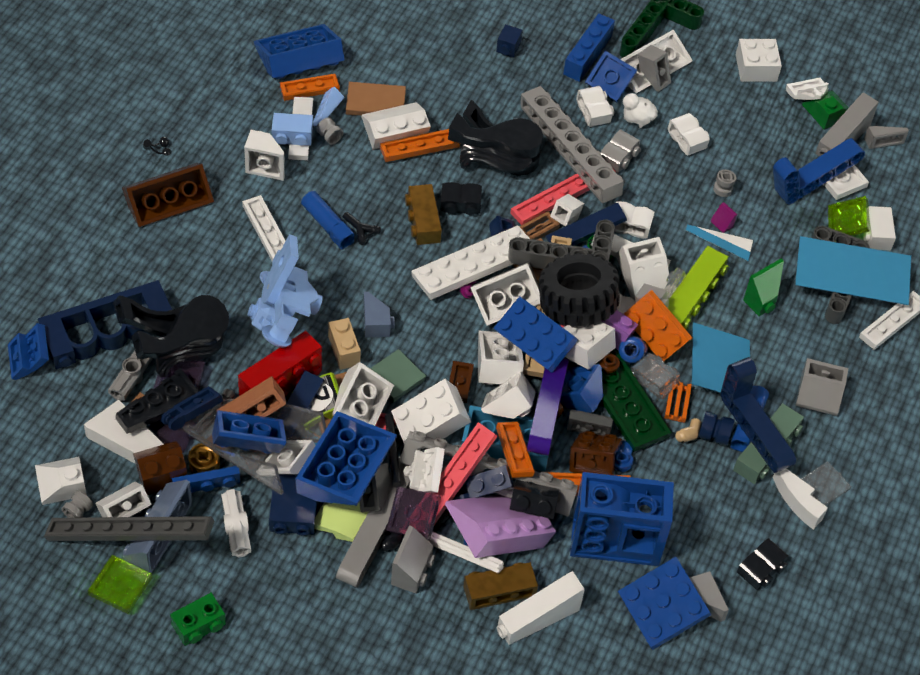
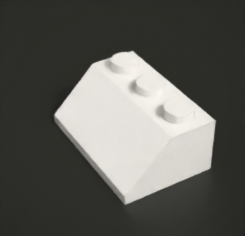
M417 102L362 114L361 116L373 150L379 149L382 142L429 133L431 127L425 109Z
M529 262L471 287L487 326L500 321L519 296L533 306L540 304L539 285Z
M521 371L487 393L481 410L483 413L512 419L517 416L522 418L531 411L530 408L533 406L536 392Z

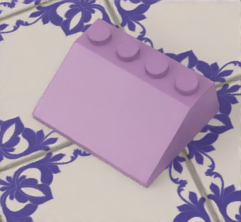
M500 494L445 502L449 513L475 558L544 548L556 533V530L546 517L510 510L512 498Z

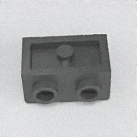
M572 409L569 415L567 430L580 433L592 431L596 435L604 436L610 434L613 419L603 415Z

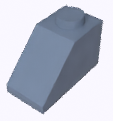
M364 292L365 338L390 337V330L394 329V316H390V308L371 293Z

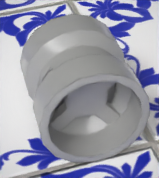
M329 117L323 119L317 125L316 131L321 136H324L325 140L331 145L337 143L343 136V130L339 126H335V122Z
M726 169L719 171L713 187L714 192L721 197L730 196L733 191V185L736 182V175Z
M76 491L71 497L72 501L66 502L61 509L67 518H83L84 512L89 511L93 507V502L84 493Z

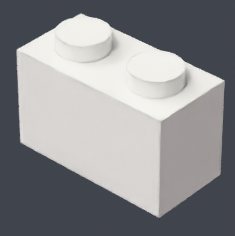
M868 206L866 213L862 215L861 219L862 226H865L864 241H867L870 249L891 250L896 239L892 208Z
M133 482L95 503L102 517H130L152 505L143 485L137 482Z

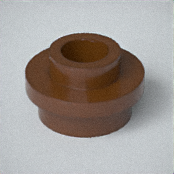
M609 353L598 364H600L604 373L611 374L619 368L620 361L617 356Z

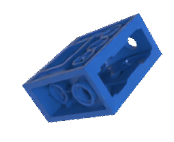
M583 472L572 520L570 556L659 566L672 525L674 482ZM647 505L651 508V512H642L639 507ZM639 531L643 533L644 537L636 539L633 537L632 532Z

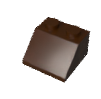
M177 441L133 453L140 482L147 495L163 490L167 483L172 482V478L187 475L182 449Z

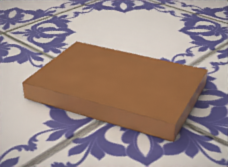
M349 82L346 114L362 116V114L402 106L405 102L406 86Z

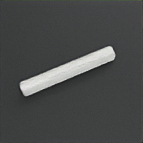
M430 531L426 536V539L434 547L493 572L500 573L504 568L502 560L493 556L475 558L469 546L441 534Z

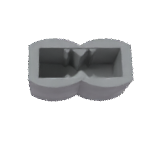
M619 130L600 153L604 160L610 163L612 168L619 173L622 169L625 170L628 167L632 157H636L641 149L639 147L640 140Z

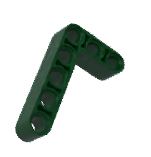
M651 0L623 36L620 56L623 58L643 47L664 18L691 30L699 29L704 15L703 8L687 0Z

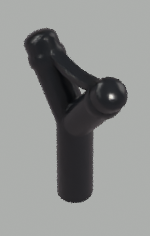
M345 212L342 216L356 229L360 245L366 244L369 236L381 232L380 226L362 224L349 212Z

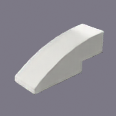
M788 469L774 473V482L785 502L804 523L814 530L823 520L828 507L812 496L815 490L813 487Z

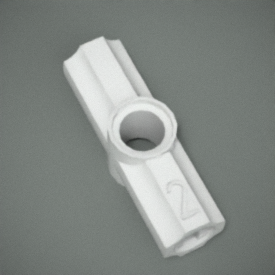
M231 489L221 494L225 514L223 517L226 535L229 536L232 556L239 558L251 553L248 535L249 525L247 513L243 509L242 495L240 491Z

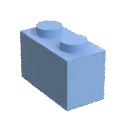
M274 113L271 130L272 137L278 144L311 146L313 115Z

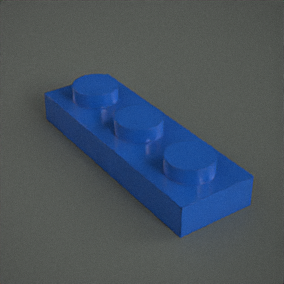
M238 466L174 477L172 482L188 480L190 481L191 493L196 491L207 492L214 488L223 486L233 487L239 484L240 471Z

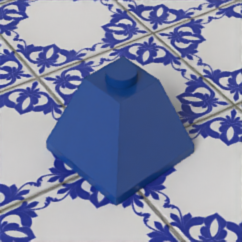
M600 364L593 365L589 370L582 366L568 368L560 403L570 410L594 412L603 398L602 367Z

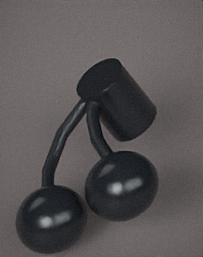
M161 137L157 144H151V141L148 139L143 143V148L146 150L151 148L154 152L165 156L171 154L169 148H164L162 152H158L151 147L158 146L159 144L162 147H167L169 145L167 137Z

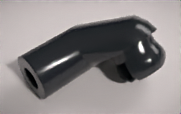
M400 522L390 524L391 534L380 543L383 551H392L401 545L403 536L400 532L402 530Z

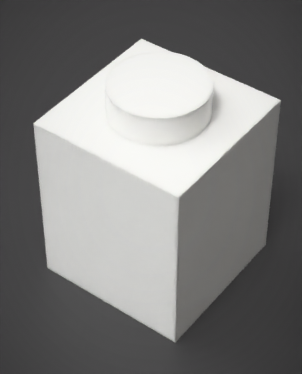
M567 194L556 200L550 217L564 226H568L578 220L584 203Z

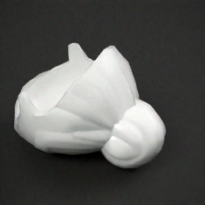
M633 93L627 94L624 97V119L627 122L639 124V128H642L658 116L657 108L650 100L638 97Z

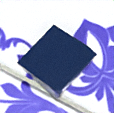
M496 216L489 224L491 237L513 228L514 221Z

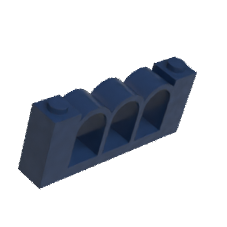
M159 280L38 318V323L45 325L47 348L55 369L68 367L76 363V359H89L95 356L100 347L105 350L119 349L124 346L128 338L132 340L131 336L137 331L150 334L133 325L120 324L121 329L117 333L107 335L97 329L94 320L113 314L116 315L113 302L120 295L132 299L150 310H172ZM87 323L93 338L84 344L72 342L66 333V329Z

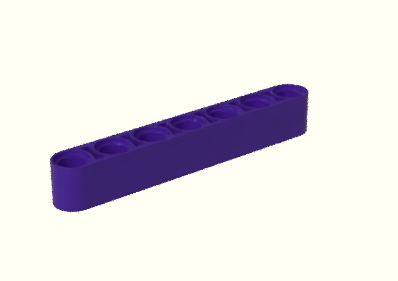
M563 358L552 373L547 369L544 370L527 452L549 456L569 359Z

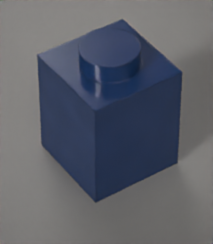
M505 24L498 37L496 52L514 58L521 44L523 30Z

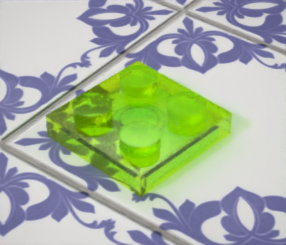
M863 196L828 205L829 228L850 236L869 232V203L867 197Z
M112 555L88 589V595L129 614L151 581L152 573Z

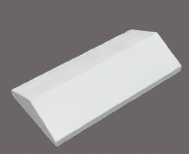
M674 30L620 59L637 69V73L628 85L635 93L651 85L640 70L638 54L648 46L652 45L667 52L670 74L693 61Z

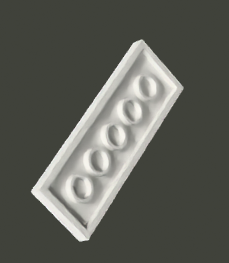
M517 225L411 271L412 277L429 299L432 300L513 265L508 259L510 240L515 237L530 238Z

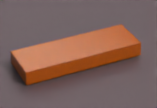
M336 74L280 82L284 101L293 100L294 97L323 95L332 87H336L340 91Z
M498 422L496 430L511 477H533L535 471L527 452L519 422Z

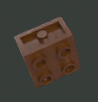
M592 431L580 433L571 446L569 472L614 475L615 454L622 444V438H617L613 434L596 435Z

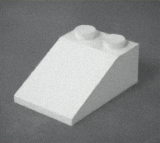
M478 332L479 383L486 385L503 384L522 371L523 373L524 360L522 350L498 332Z
M359 362L348 369L339 387L332 415H335L336 411L375 426L394 385Z

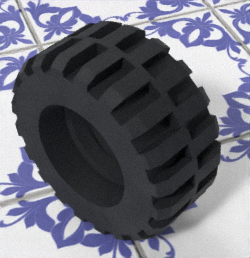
M576 253V255L567 254L563 258L558 257L554 259L553 263H548L542 270L539 278L540 305L543 312L554 322L558 321L560 325H570L574 328H577V326L589 327L591 324L595 326L600 324L602 320L606 321L615 313L620 303L618 271L608 260L605 261L603 257H595L589 253L587 255H582V253Z

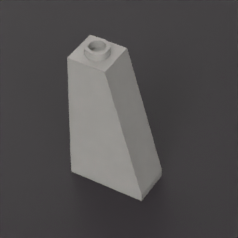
M863 92L819 141L815 154L820 157L850 138L856 141L871 126L879 102Z

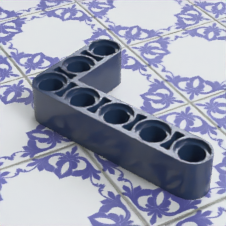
M747 357L728 365L721 389V398L769 468L774 473H777L795 465L796 457L793 450L751 394L757 369L754 361Z

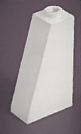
M117 400L84 424L85 434L88 439L135 463L133 453L163 445V443L146 426L127 434L116 420V413L125 407L120 400Z
M574 572L566 574L500 615L497 626L499 636L502 639L505 638L508 645L580 611L585 589Z

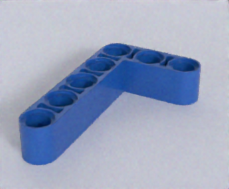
M850 138L799 170L795 168L788 158H781L773 166L775 191L786 204H792L861 161L865 156V152L854 139Z

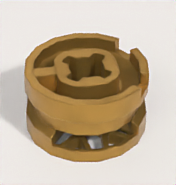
M200 443L193 446L189 451L188 460L192 474L219 469V452L215 449V446L208 443Z

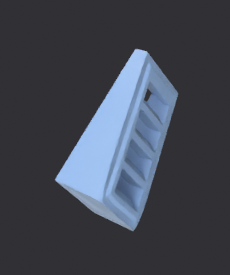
M332 87L325 92L313 120L314 127L323 119L328 118L344 99V96L336 87Z

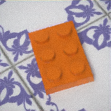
M653 290L649 291L624 313L625 316L638 324L635 330L636 333L646 342L647 346L662 363L692 339V336Z

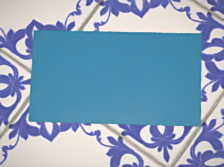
M800 236L795 285L909 305L910 255Z

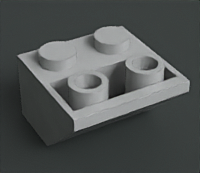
M807 358L801 374L796 406L837 416L849 368Z

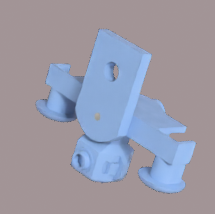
M291 234L287 237L282 249L277 251L270 271L260 273V280L264 284L262 296L255 305H250L247 314L252 320V325L262 331L263 337L270 344L277 347H287L292 343L289 335L298 321L297 318L293 317L295 312L307 317L310 314L316 315L322 303V296L317 294V291L308 282L307 271L295 267L299 259L297 237Z

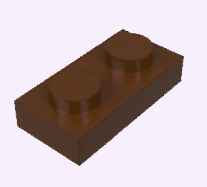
M453 361L449 382L457 387L463 403H467L474 364Z

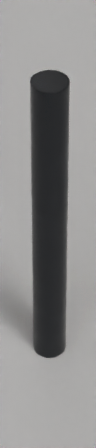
M390 413L386 414V430L395 434L394 417ZM395 439L389 450L392 485L398 488L401 486V477Z

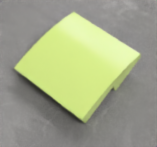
M324 502L315 517V530L330 532L334 534L336 539L353 542L368 512H361L359 503L357 506Z

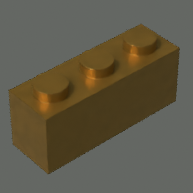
M432 184L408 186V194H405V205L410 208L408 210V220L413 223L411 225V236L415 237L417 245L441 243L442 230Z
M519 562L510 567L503 568L500 573L491 570L471 572L464 577L463 587L469 608L474 610L527 599L537 593L538 584L531 562Z

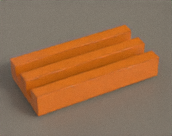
M671 380L664 419L685 423L692 384L685 386L682 382L675 384V381ZM674 389H676L678 391L674 415H671L670 408L672 403ZM682 391H686L681 417L678 416Z

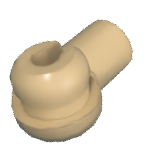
M696 418L692 419L689 427L682 428L676 432V440L678 442H689L697 439L701 421Z

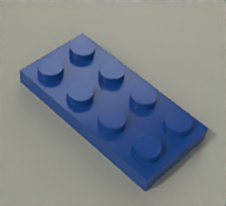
M520 296L494 327L499 334L551 373L578 341L574 335Z

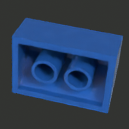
M217 410L212 431L213 444L220 447H237L246 451L251 449L259 450L268 454L272 452L280 453L286 445L283 419Z

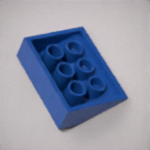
M325 24L254 41V45L268 74L275 79L284 78L285 75L291 73L301 74L303 70L307 69L317 70L324 65H337L340 61H344L341 38Z
M336 411L295 478L297 493L318 502L357 506L397 438V434Z

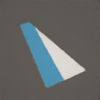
M687 224L686 231L749 261L753 240Z

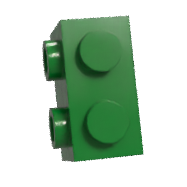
M212 593L170 614L171 625L184 646L190 643H197L203 636L211 632L215 633L226 625L225 613Z

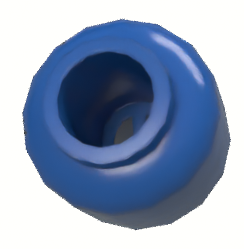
M629 336L626 342H621L619 345L620 357L628 363L641 362L648 353L646 342L637 336Z

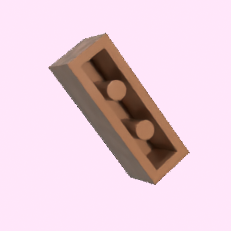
M271 376L218 410L266 417L286 405L284 391Z

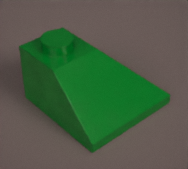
M833 90L828 91L821 99L807 100L802 103V106L824 130L832 127L848 109V106Z
M782 258L750 276L743 301L758 316L764 313L768 314L776 307L775 304L784 264Z

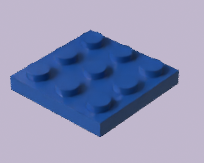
M677 557L672 558L618 591L652 650L711 616L709 609Z

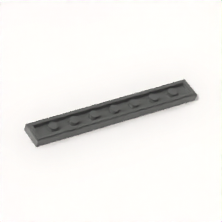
M212 516L52 518L44 537L47 541L208 540L215 521Z

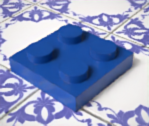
M605 50L585 81V84L590 87L600 86L606 92L607 97L617 103L637 73V69Z

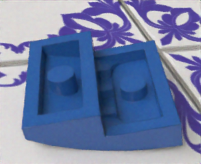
M37 323L26 335L18 333L9 342L8 352L11 378L13 380L29 375L49 360L45 325Z

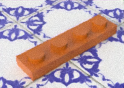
M449 129L382 142L380 143V150L385 162L457 148L460 147V143L448 140Z

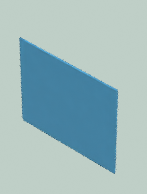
M693 322L692 384L721 393L728 365L750 357V340Z

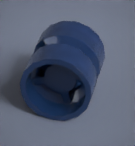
M706 411L698 437L705 440H710L714 437L716 443L727 446L735 419L726 416L718 419L715 413Z

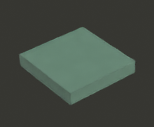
M399 349L370 368L394 385L389 395L393 402L426 380V375Z

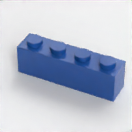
M598 13L565 59L563 75L579 82L582 80L612 37L615 20Z

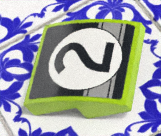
M332 372L319 376L325 382L302 422L306 428H311L325 417L332 419L334 416L332 414L339 386Z

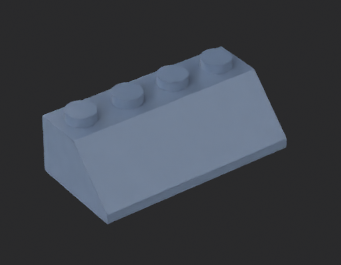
M182 480L167 483L164 489L157 493L155 504L147 510L145 517H185L192 505L190 481ZM171 540L132 541L131 544L128 543L123 551L125 566L151 576Z

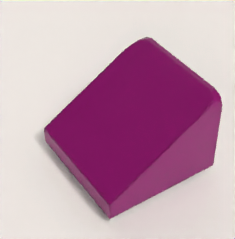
M723 202L711 218V223L722 233H725L734 227L737 214Z

